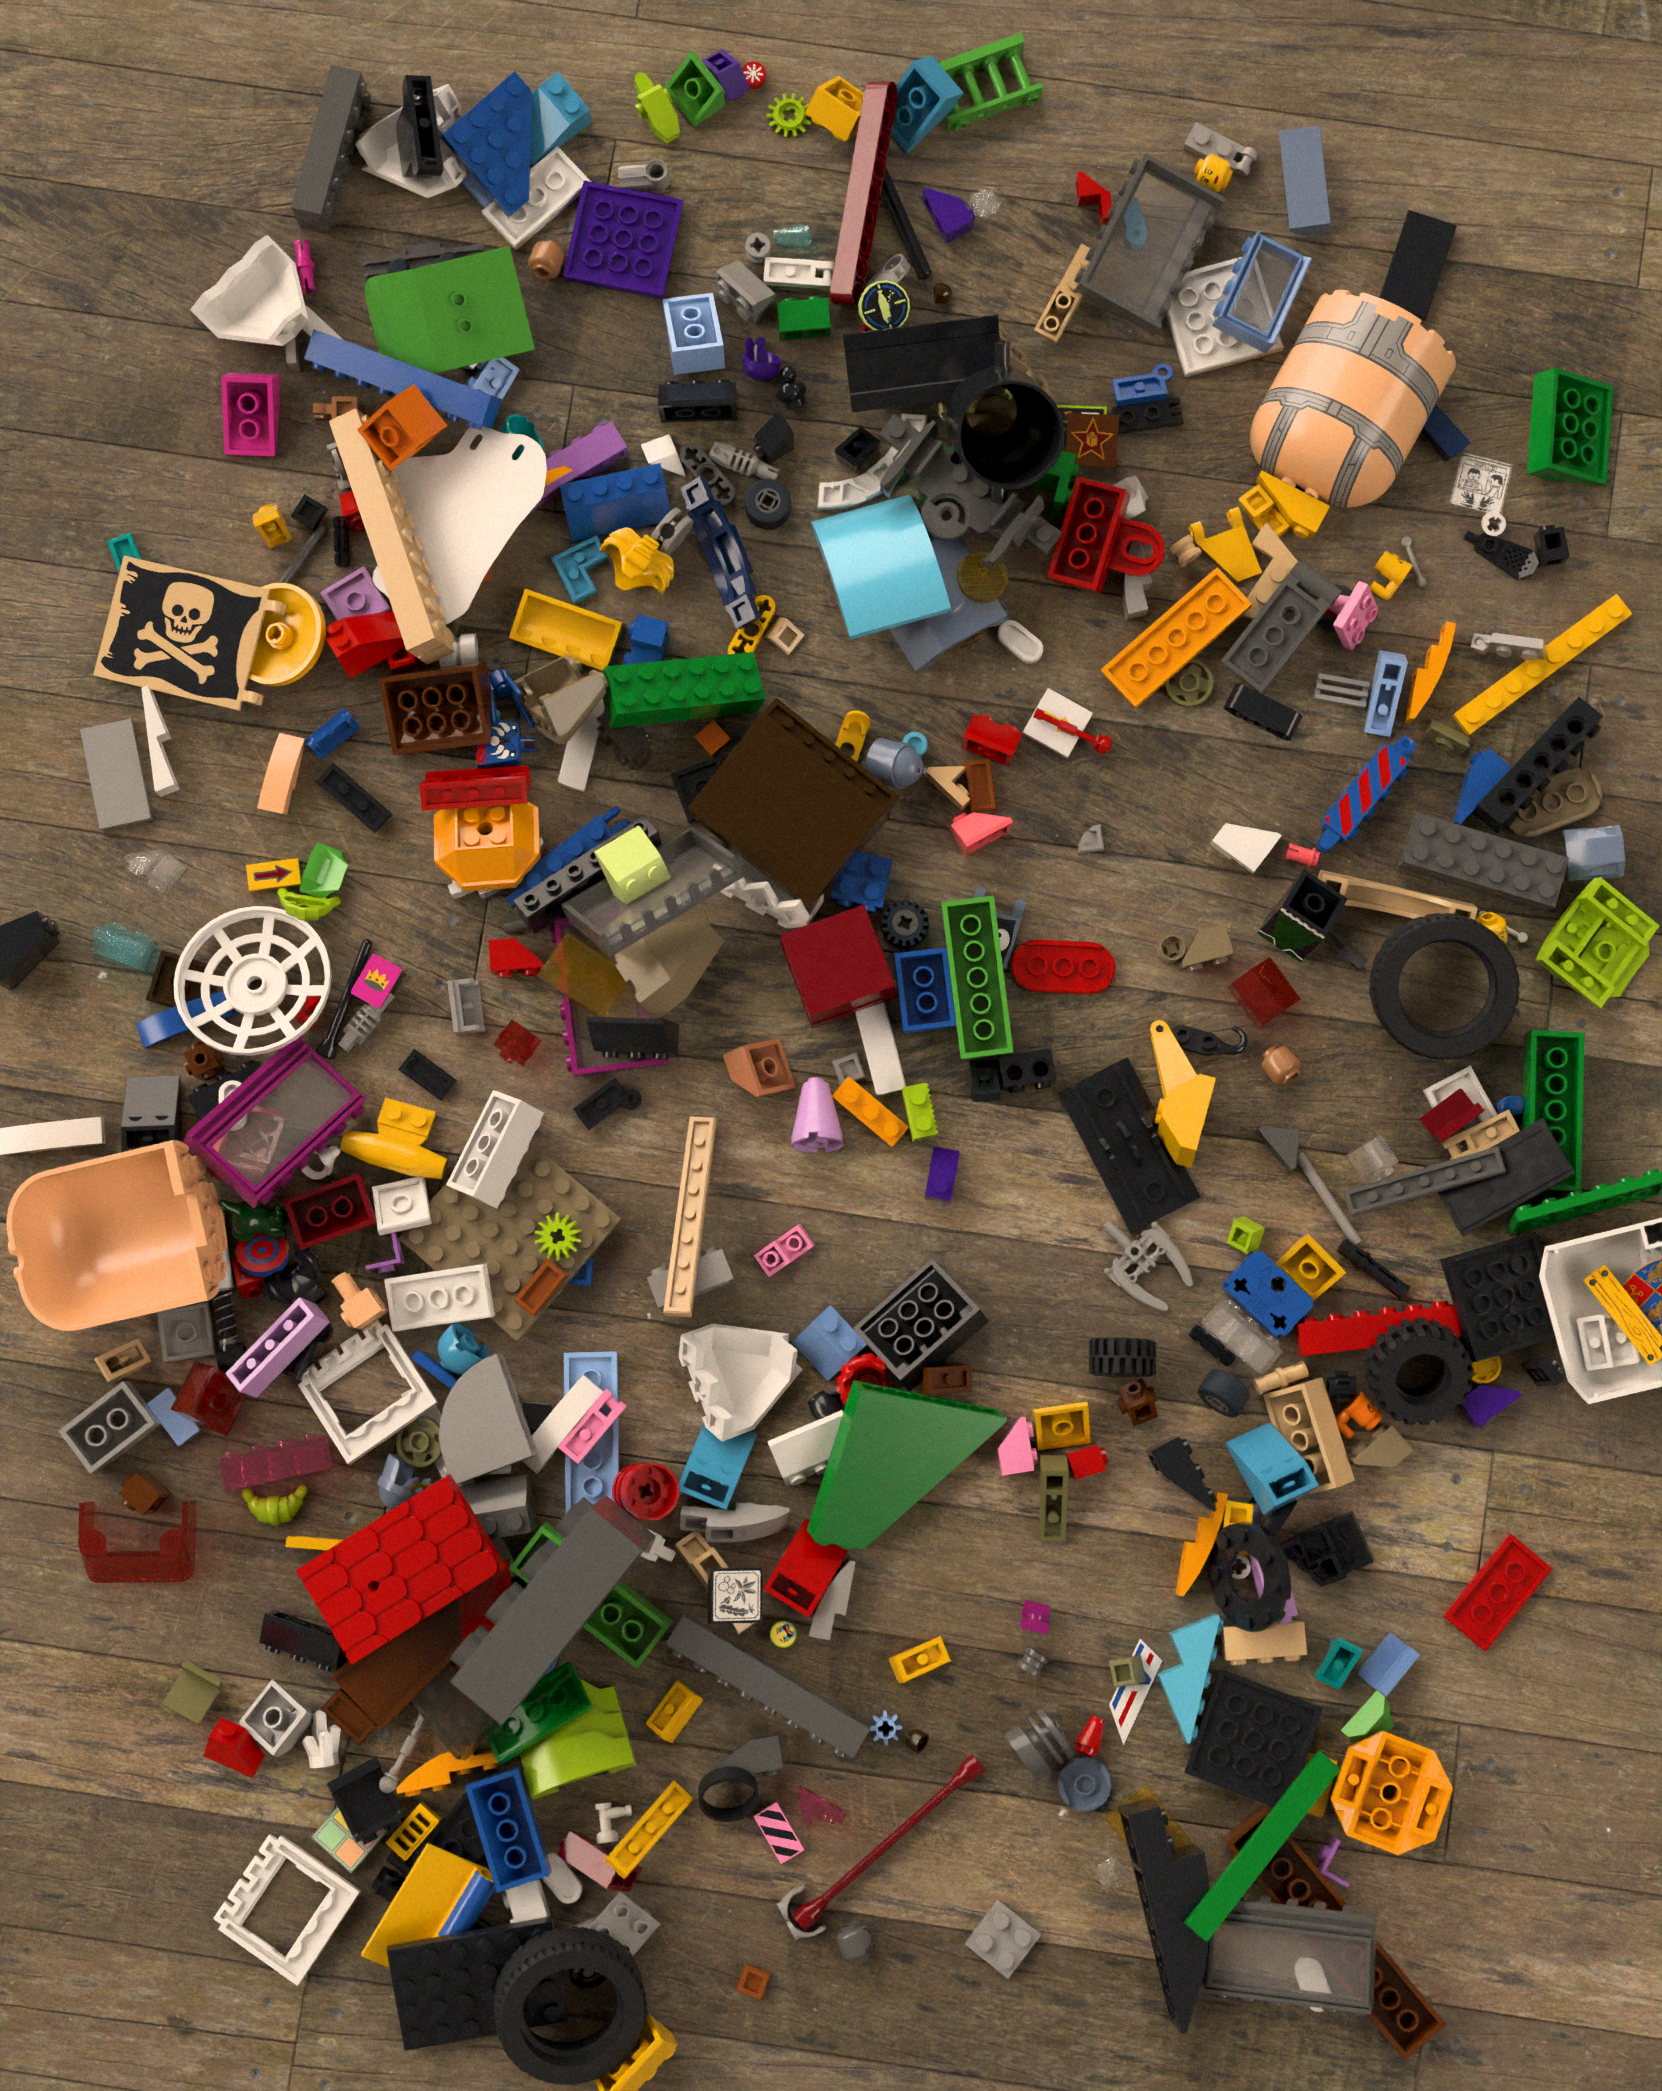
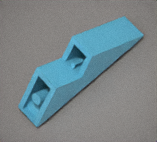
M1216 1613L1169 1632L1181 1663L1157 1673L1181 1734L1187 1744L1191 1741L1195 1742L1198 1726L1195 1725L1197 1715H1201L1204 1708L1205 1700L1201 1699L1203 1688L1207 1689L1210 1683L1211 1673L1207 1671L1210 1661L1214 1662L1217 1653V1646H1214L1216 1635L1220 1636L1224 1620L1220 1619Z

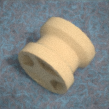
M1191 535L1183 537L1169 549L1172 554L1178 557V563L1181 567L1189 564L1202 553L1201 549L1193 544L1194 539Z

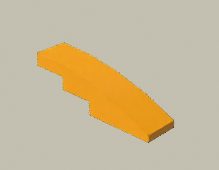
M1445 622L1440 631L1438 646L1431 645L1427 650L1424 669L1417 668L1413 673L1405 724H1411L1434 690L1451 649L1456 623Z
M1214 1492L1218 1501L1214 1504L1217 1510L1211 1511L1210 1518L1199 1516L1195 1543L1184 1541L1176 1595L1184 1596L1211 1552L1222 1523L1228 1494Z

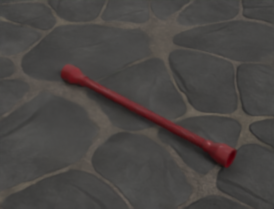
M971 1754L965 1759L957 1773L951 1777V1782L943 1786V1789H940L938 1794L933 1795L930 1801L928 1800L927 1803H924L925 1805L919 1808L920 1810L914 1812L909 1819L904 1821V1824L902 1823L901 1826H898L896 1831L894 1830L891 1835H888V1838L886 1837L883 1842H880V1845H877L878 1847H875V1849L870 1851V1854L862 1858V1861H859L854 1868L849 1870V1873L847 1872L846 1875L841 1877V1880L839 1879L838 1882L833 1884V1887L831 1886L828 1892L825 1891V1894L823 1893L822 1896H818L813 1901L801 1905L793 1912L792 1915L798 1924L807 1931L816 1923L821 1912L830 1903V1900L838 1896V1893H841L846 1886H849L851 1881L853 1882L854 1879L859 1877V1874L861 1875L864 1870H867V1867L869 1868L872 1862L875 1863V1860L877 1861L883 1853H886L885 1851L893 1847V1844H896L901 1837H904L906 1832L908 1833L909 1830H912L914 1825L916 1826L919 1821H922V1818L924 1819L927 1814L933 1811L932 1809L938 1807L940 1802L948 1798V1795L950 1796L953 1790L956 1791V1788H961L964 1784L980 1777L986 1770L975 1756Z

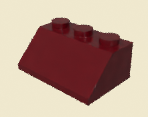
M360 1173L283 1200L300 1250L377 1224L372 1198L364 1175Z

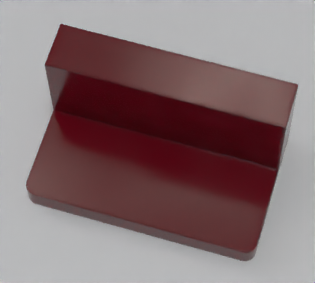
M1458 1089L1421 1116L1419 1121L1434 1141L1439 1144L1485 1110L1479 1102L1473 1104L1463 1089Z

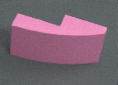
M798 1224L763 1248L754 1257L768 1277H770L814 1247L815 1244L801 1224Z

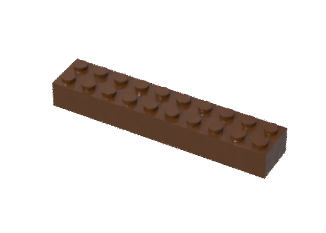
M1263 1804L1222 1838V1841L1235 1856L1270 1813ZM1291 1836L1287 1838L1255 1880L1265 1893L1271 1896V1900L1276 1904L1286 1905L1288 1899L1294 1898L1299 1900V1906L1314 1908L1316 1902H1324L1327 1904L1326 1910L1342 1911L1343 1906L1347 1905ZM1300 1934L1351 1996L1365 1997L1367 1942ZM1376 1940L1374 2005L1372 2013L1366 2015L1406 2061L1447 2024Z

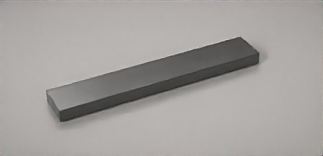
M1497 1146L1344 1190L1343 1193L1350 1216L1354 1217L1506 1173L1499 1147Z

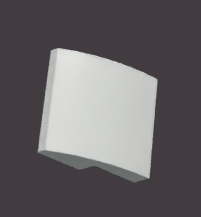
M1608 1313L1576 1319L1586 1371L1640 1363L1637 1349Z

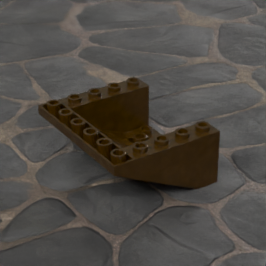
M775 698L757 718L690 804L686 813L794 900L801 899L805 908L809 910L888 821L899 795L778 698Z

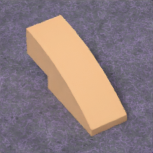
M279 733L266 771L257 808L287 815L292 790H295L306 739Z

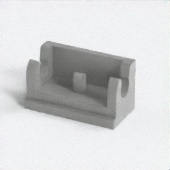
M467 978L447 981L454 1033L459 1036L485 1032L479 980Z

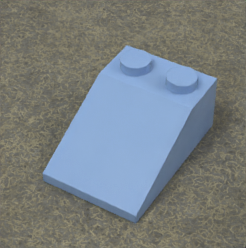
M713 293L662 299L674 375L725 368L724 345Z

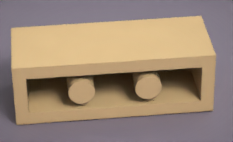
M1301 1620L1276 1625L1271 1629L1260 1632H1248L1236 1625H1225L1222 1628V1656L1224 1660H1230V1665L1247 1664L1246 1659L1256 1658L1257 1663L1273 1662V1657H1284V1661L1300 1660V1655H1307L1305 1625Z

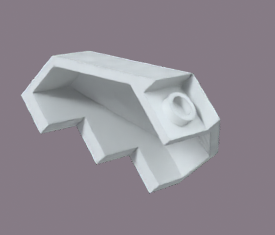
M447 84L433 90L443 162V173L441 176H430L429 178L402 176L396 124L403 107L359 135L360 139L355 145L360 155L366 161V165L361 170L426 198L457 187L467 176V168L440 138L446 130L459 120V117H462V106L450 85Z
M268 235L255 242L243 259L228 268L218 283L204 292L190 309L218 338L279 346L285 345L296 337L309 321L296 264Z
M730 847L727 848L728 851L736 856L744 877L721 890V893L730 898L734 895L744 900L746 907L763 916L765 913L778 919L777 924L786 929L809 925L824 902V893L807 910L801 899L794 900ZM718 865L714 866L718 871L722 870Z
M710 1324L681 1335L679 1348L682 1367L687 1366L692 1381L688 1383L695 1401H701L706 1414V1416L702 1417L705 1427L722 1442L755 1429L803 1370L796 1364L797 1350L788 1343L789 1334Z

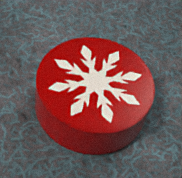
M755 61L746 63L742 67V71L749 88L758 89L762 87L766 81L764 66Z

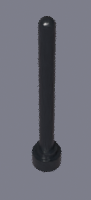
M369 939L363 940L326 1039H322V1042L318 1043L315 1052L322 1057L335 1060L338 1049H336L337 1043L335 1042L353 998L351 990L362 973L372 948V941Z

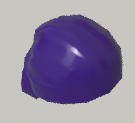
M746 337V351L743 354L742 362L746 376L758 382H765L775 377L781 368L780 357L764 349L766 340L763 337H758L755 344L751 338Z

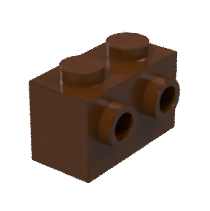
M149 1472L136 1473L135 1475L131 1473L122 1482L121 1486L123 1489L118 1493L124 1498L122 1503L133 1512L137 1510L142 1515L154 1514L172 1494L170 1490Z

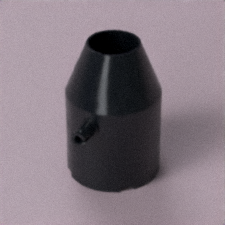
M994 341V365L975 372L958 386L949 402L946 416L947 432L952 446L969 471L980 481L991 486V502L1005 503L1007 501V489L1023 488L1042 479L1041 477L1056 464L1063 448L1065 436L1062 415L1056 403L1033 378L1020 370L1012 368L1010 365V341ZM1001 386L1008 390L1015 399L1017 406L1015 421L1001 435L993 437L980 435L969 425L966 412L975 399L985 391Z

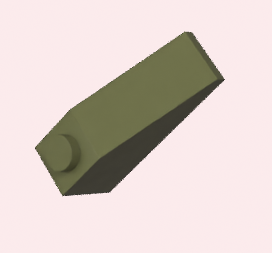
M1066 1455L1039 1456V1542H1066L1069 1473Z

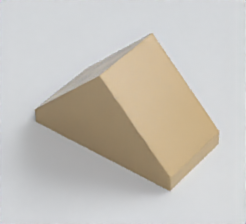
M138 1338L94 1359L107 1382L112 1383L119 1382L151 1362Z

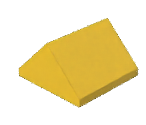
M1309 1234L1302 1236L1275 1263L1303 1291L1310 1295L1313 1301L1346 1273Z
M1087 1402L1032 1409L1038 1451L1091 1443Z

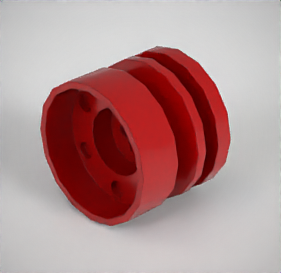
M657 1463L630 1464L621 1469L612 1485L613 1501L634 1519L658 1520L669 1515L675 1508L679 1498V1483L674 1473L666 1466ZM639 1486H641L642 1491L645 1492L643 1496H640L641 1492L638 1490Z

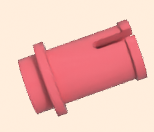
M1290 843L1285 859L1308 865L1307 868H1310V866L1316 867L1320 852L1315 851L1316 848L1311 850Z

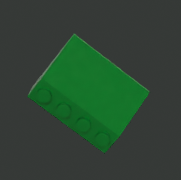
M1552 368L1534 375L1527 464L1528 475L1552 481L1599 486L1607 485L1614 386L1558 368Z

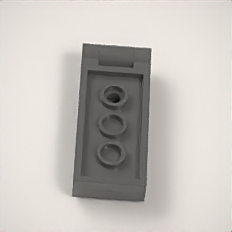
M1300 559L1221 662L1263 694L1330 609L1342 590ZM1289 611L1295 612V618L1292 620L1286 619V613Z

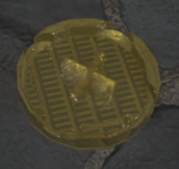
M977 551L970 553L962 560L957 569L956 580L959 589L967 598L975 602L987 603L995 601L1003 594L1008 584V571L1003 561L992 570L982 565V559L990 554V552Z

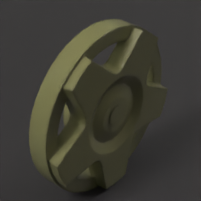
M1192 659L1187 663L1191 664L1188 669L1182 668L1173 676L1175 682L1169 686V680L1164 684L1169 698L1180 706L1194 707L1200 705L1207 700L1212 692V673L1203 662L1197 659ZM1202 669L1206 673L1208 680L1201 677ZM1206 692V694L1198 700V693ZM1182 695L1185 701L1178 699L1177 696Z
M420 1416L398 1431L396 1447L400 1457L406 1463L415 1467H425L435 1463L442 1456L440 1439L439 1442L435 1439L437 1434L439 1438V1423L429 1417ZM418 1421H424L428 1424L422 1427ZM407 1428L409 1436L402 1439L403 1434ZM405 1451L413 1453V1460L407 1456ZM428 1454L434 1455L433 1458L426 1462Z

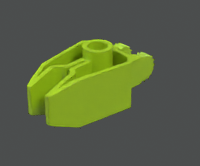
M644 72L635 74L634 87L638 96L637 104L634 107L641 119L645 118L654 135L666 144L680 137L678 116L671 105L673 100L666 88L663 89L660 84L654 86L648 75Z

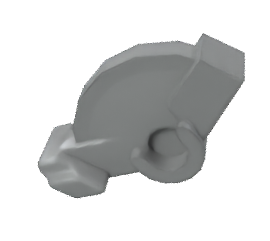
M335 442L327 445L336 473L339 472L341 477L337 481L339 489L347 490L351 488L337 444Z

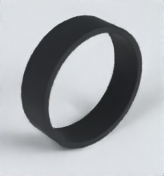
M733 1766L717 1768L706 1774L698 1786L700 1809L707 1817L715 1821L734 1822L749 1816L756 1809L759 1802L757 1781L749 1771L743 1768ZM727 1780L743 1782L754 1791L748 1801L733 1808H718L710 1805L703 1798L704 1793L711 1786Z

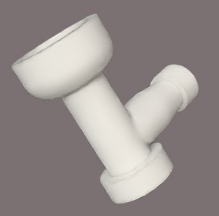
M611 1802L595 1804V1809L599 1811L601 1832L596 1836L597 1844L618 1841V1833L612 1830L611 1819L625 1815L632 1816L631 1805L612 1807Z

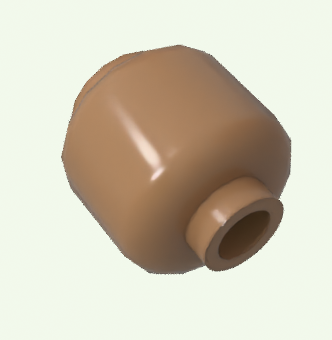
M554 241L538 242L534 245L528 261L529 269L538 279H553L560 273L565 258L564 252Z
M1273 1046L1263 1054L1265 1059L1262 1062L1261 1068L1274 1084H1284L1286 1086L1300 1075L1301 1063L1288 1047L1276 1048Z

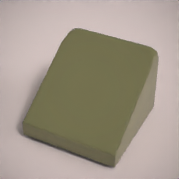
M1141 1655L1109 1661L1114 1688L1137 1685L1146 1681Z

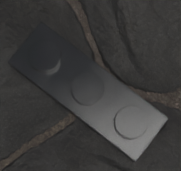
M334 762L316 780L318 785L374 833L392 816L388 809Z
M1548 1357L1532 1358L1521 1365L1537 1387L1556 1386L1564 1380L1560 1374L1562 1368L1554 1359L1549 1360Z

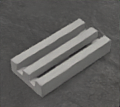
M1319 673L1317 675L1313 700L1365 709L1370 682ZM1322 682L1361 688L1362 691L1325 685ZM1323 690L1344 695L1361 697L1360 701H1357L1352 699L1320 694V691Z

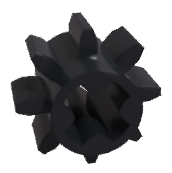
M1334 1371V1376L1327 1377L1328 1397H1334V1402H1349L1350 1396H1356L1355 1376H1349V1371Z

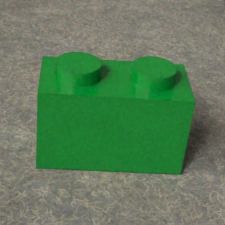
M812 296L807 300L797 301L795 298H787L782 300V302H777L780 341L831 337L828 298Z

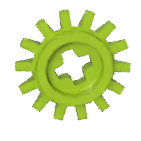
M786 93L782 94V101H779L777 97L773 99L777 104L776 106L770 104L768 106L773 113L767 114V118L774 119V121L769 123V126L778 125L775 133H779L784 129V137H787L789 130L796 137L797 128L804 133L806 130L802 124L809 126L811 124V121L805 119L810 117L805 114L809 103L803 106L802 102L805 98L801 96L797 101L795 100V93H792L791 99H787ZM791 110L795 111V112H794V117L796 118L795 120H792V119H789L788 121H785V120H784V119H785V114H784L785 111H786V112H791Z
M556 1213L555 1220L553 1221L550 1215H547L548 1224L545 1225L541 1221L538 1223L543 1230H535L534 1234L541 1235V1239L534 1242L535 1245L543 1244L539 1252L541 1254L547 1250V1259H550L552 1254H556V1261H560V1254L562 1253L568 1259L570 1258L568 1250L571 1249L575 1253L578 1250L573 1244L574 1242L581 1243L582 1239L575 1238V1234L582 1232L581 1229H573L578 1223L576 1220L570 1224L567 1222L570 1217L567 1214L563 1220H560V1213ZM563 1230L562 1235L565 1237V1240L554 1244V1238L550 1236L552 1231Z

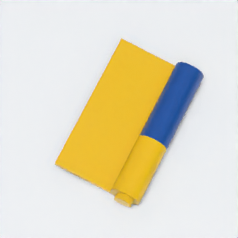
M427 1843L363 1949L361 1956L390 1968L387 1956L388 1945L471 1931L496 1890L490 1870Z

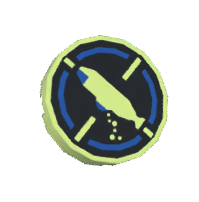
M888 280L876 281L867 286L858 303L859 315L863 323L872 330L901 327L907 320L910 311L909 298L905 290L897 283Z

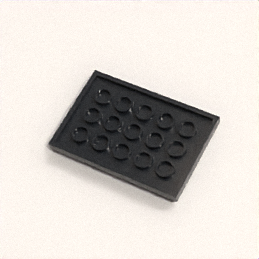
M551 1916L388 1945L387 1956L404 2051L498 2034L494 2011V1993L501 1970L507 1960L512 1957V1954L520 1946L526 1944L528 1940L533 1939L537 1935L553 1930ZM560 1971L542 1979L527 1995L524 2001L523 2014L528 2028L568 2021Z

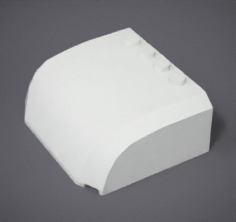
M1662 1218L1545 1246L1539 1279L1567 1381L1587 1404L1662 1387V1358L1649 1366L1639 1352L1640 1363L1586 1371L1576 1321L1577 1318L1608 1313L1582 1281L1592 1272L1605 1264L1622 1286L1640 1267L1650 1261L1662 1258ZM1661 1324V1325L1658 1327V1329H1657L1658 1333H1659L1661 1336H1662V1324Z

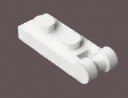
M765 257L764 284L830 291L835 263L831 261ZM816 272H822L823 278H816Z

